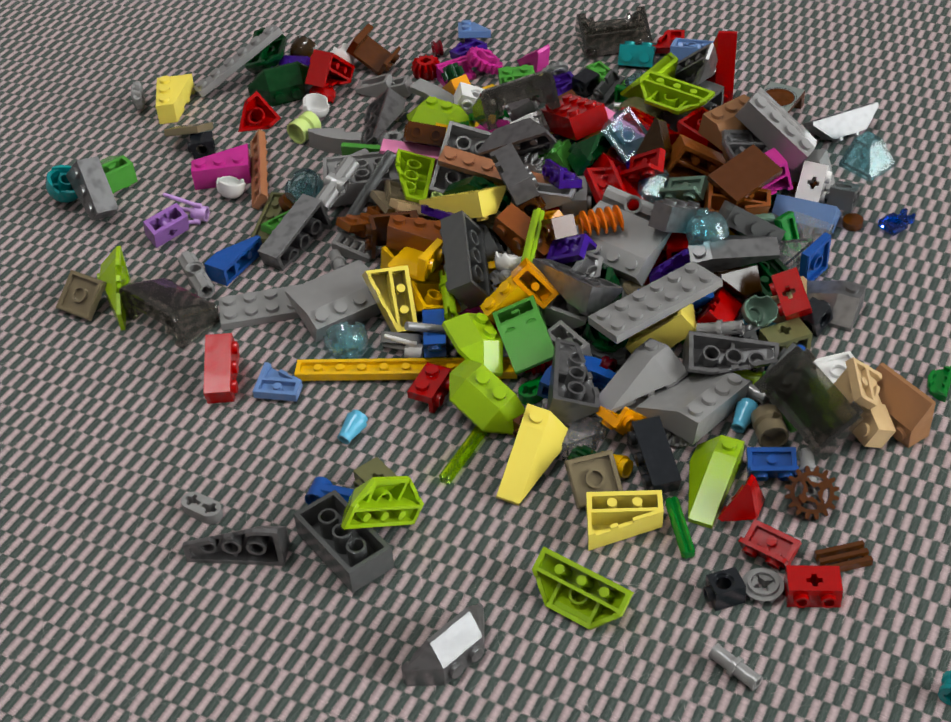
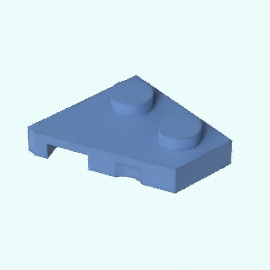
M471 20L458 22V38H491V30L471 22Z
M265 362L252 392L254 398L297 402L303 384L301 379L289 375L282 369L277 371L271 367L270 363Z

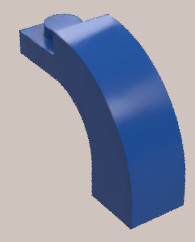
M444 309L422 310L423 323L442 325ZM423 332L424 358L447 357L446 335Z
M584 355L586 360L585 366L587 371L591 372L593 376L592 382L594 387L603 390L616 373L610 369L600 367L602 359ZM552 365L543 374L537 391L538 396L547 399Z

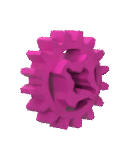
M472 46L466 54V59L469 60V63L474 64V67L479 72L498 75V68L503 67L500 59L489 49L486 50L477 46L474 48Z

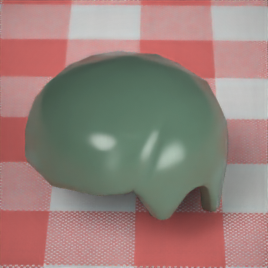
M754 295L743 303L741 312L747 324L765 328L777 318L779 309L771 296L759 297Z

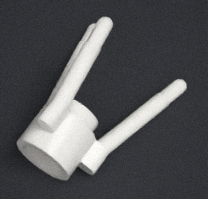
M384 334V338L406 345L383 343V347L404 350L405 358H423V344Z

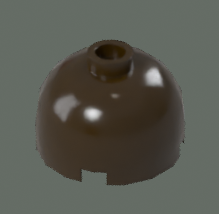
M297 36L291 45L290 56H308L310 58L313 50L318 45L305 36H301V38Z

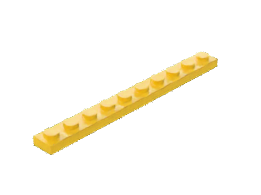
M463 357L297 359L294 376L302 381L415 380L427 362L451 368L453 371L465 359ZM503 357L502 377L497 376L499 379H517L509 357Z

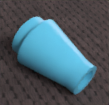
M742 398L736 403L733 423L731 425L733 431L743 433L750 424L751 413L758 407L754 400Z
M355 409L347 413L341 431L337 436L339 441L349 444L367 426V416Z

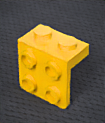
M437 238L424 252L411 247H404L388 263V268L408 265L410 277L417 281L425 282L444 260L442 252L443 240Z

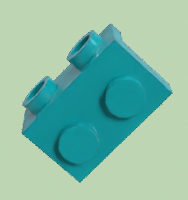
M625 41L624 44L619 46L618 66L651 68L654 65L656 47L648 42H642V45H635L633 41Z

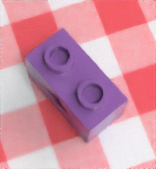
M177 203L143 221L145 235L156 248L189 230L188 215Z

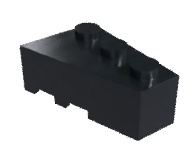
M660 416L632 421L630 430L627 432V445L641 474L643 487L647 488V490H662V494L678 490L682 479Z

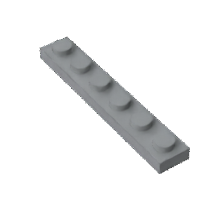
M274 24L267 26L262 34L253 37L247 46L238 49L237 54L227 58L222 66L212 70L210 75L200 80L193 89L203 98L277 39L283 32Z

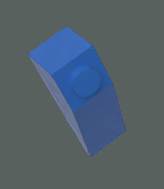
M256 235L222 249L204 263L210 280L228 286L260 256L258 250L262 245L261 236Z

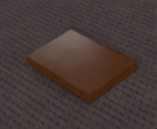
M753 144L710 173L707 180L734 205H738L781 175L783 169Z

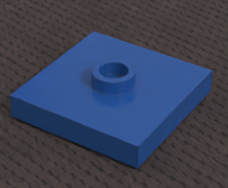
M826 232L801 253L799 275L804 276L807 281H814L828 268L832 237Z

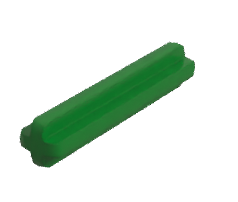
M675 496L672 498L668 497L665 500V506L681 556L684 559L693 558L695 556V548L679 499Z

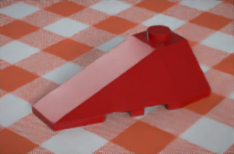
M718 31L713 42L718 62L715 74L706 80L724 86L723 104L733 100L737 31Z

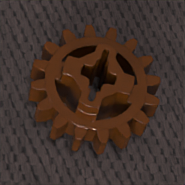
M805 466L804 473L797 469L795 470L796 478L793 476L788 477L791 485L784 486V489L789 491V494L785 495L784 499L791 500L787 507L788 509L796 508L795 516L802 512L804 513V520H808L810 515H813L814 520H818L819 513L826 517L828 516L827 508L830 510L836 508L832 501L839 500L840 497L834 495V492L840 490V488L837 486L833 487L832 483L836 478L828 479V470L819 473V466H816L813 471H810L809 466ZM809 477H816L820 479L821 482H813L809 479ZM799 483L801 488L800 495L795 497V487ZM807 487L810 490L816 489L817 493L814 495L816 499L812 496L809 498L806 496L808 492ZM827 489L828 499L826 503H824L825 501L822 498L823 492ZM803 503L811 504L815 509H807L801 505Z

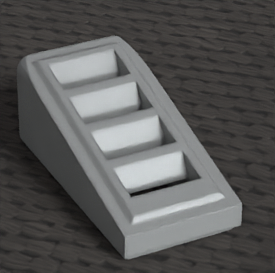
M338 232L331 243L332 249L340 250L343 257L360 259L366 262H370L372 259L370 251H366L365 241L346 233Z

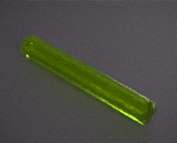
M477 426L473 428L439 474L441 483L448 485L453 481L488 432H482Z

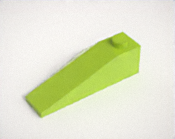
M720 435L697 445L689 461L688 522L712 529L743 462L745 441Z

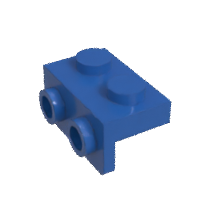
M747 447V478L751 474L756 477L757 481H766L768 478L789 481V476L797 477L795 470L799 469V466H797L796 447Z

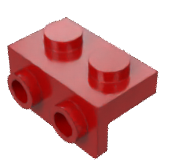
M657 148L630 157L629 169L621 171L620 176L625 177L629 182L637 183L642 179L654 178L656 175L664 173L666 150Z
M608 160L604 167L586 168L584 171V176L596 204L600 200L602 201L608 185L626 192L625 185L619 176L618 169L615 167L613 160Z
M427 362L408 389V398L428 403L429 412L434 414L437 408L442 406L445 396L449 392V373L452 371L451 368Z
M756 519L752 522L745 537H740L738 540L741 548H743V553L752 558L759 556L765 559L767 565L777 570L780 567L785 569L786 565H791L802 544L800 540Z

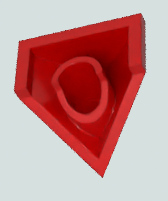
M256 91L244 102L238 132L270 129L281 117Z
M751 474L745 485L742 484L737 493L731 498L732 501L728 506L722 508L717 519L721 522L757 520L765 498L754 475Z

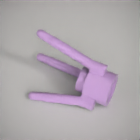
M163 193L164 197L192 206L191 208L181 207L183 211L190 212V217L194 218L193 220H188L189 225H200L201 221H208L210 213L208 206H202V203H195Z

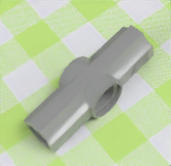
M350 156L344 157L336 170L327 175L324 187L316 196L317 199L322 200L326 211L330 210L339 196H343L347 192L350 180L360 168L359 163Z
M608 185L602 201L605 203L618 205L624 211L648 221L650 220L654 204L638 196ZM632 200L639 202V208L635 211H631L628 208Z
M189 251L182 252L178 262L188 278L189 285L194 288L198 297L204 299L211 298L215 292V287L205 272L203 263L198 260L194 253Z

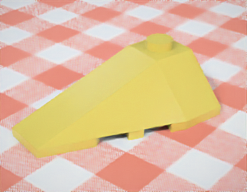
M506 185L419 200V204L428 205L430 208L454 214L464 211L470 218H476L477 222L489 219V215L497 213L506 191Z
M527 404L496 498L519 506L539 478L549 468L550 464L561 453L569 429L551 411Z

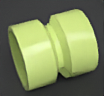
M305 111L287 125L288 135L294 142L303 144L309 139L308 129L321 128V122L315 113Z

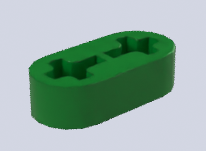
M542 376L524 383L518 388V398L522 404L533 405L544 399L537 395Z

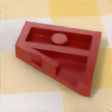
M667 30L663 36L657 39V44L652 45L656 47L655 54L670 53V45L675 38H685V30Z

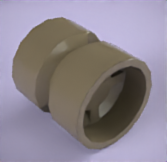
M764 404L753 410L750 419L760 446L781 447L789 438V433L779 407L773 404Z

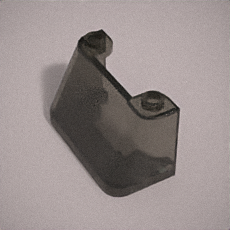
M645 6L636 7V12L632 15L627 13L626 18L594 22L593 17H590L589 20L586 18L585 13L577 14L576 36L583 55L589 59L618 55L619 46L624 44L625 41H633L635 45H642V42L652 43Z
M540 71L483 90L472 107L475 121L488 131L498 128L496 124L497 119L500 116H504L502 106L526 98L531 101H538L540 104L546 103L551 110L561 107L553 75L547 71Z
M158 278L128 283L119 289L126 317L134 321L144 313L164 325L167 334L173 333L177 338L175 345L181 349L187 347L220 322L218 308L213 302L201 298L170 279Z
M797 345L755 382L754 385L762 394L765 392V395L770 399L769 401L781 411L803 437L805 443L809 444L807 447L811 452L825 461L864 419L861 415L864 410L855 401L849 402L816 365L814 361L817 358L808 348L803 351Z

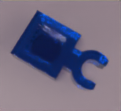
M907 208L902 209L898 215L893 212L880 219L878 227L894 236L907 229L908 224L914 223L916 214L907 215Z

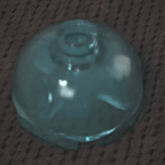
M302 168L293 173L294 177L291 181L288 179L285 195L293 204L302 194L316 198L324 187V182L312 169Z
M709 208L696 210V215L688 220L685 228L689 245L704 244L703 241L710 240L715 242L729 236V227L726 219L717 211H709Z
M355 321L356 325H349L348 322H342L330 327L326 331L327 335L323 336L329 354L335 359H358L366 351L368 344V335L364 324Z

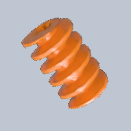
M613 205L612 210L609 206H605L604 211L601 208H597L595 212L593 209H589L587 214L581 210L577 218L579 234H584V231H586L589 237L592 235V230H595L596 234L600 235L601 228H603L605 234H608L609 227L612 228L613 232L617 231V226H620L622 231L624 230V219L618 205Z

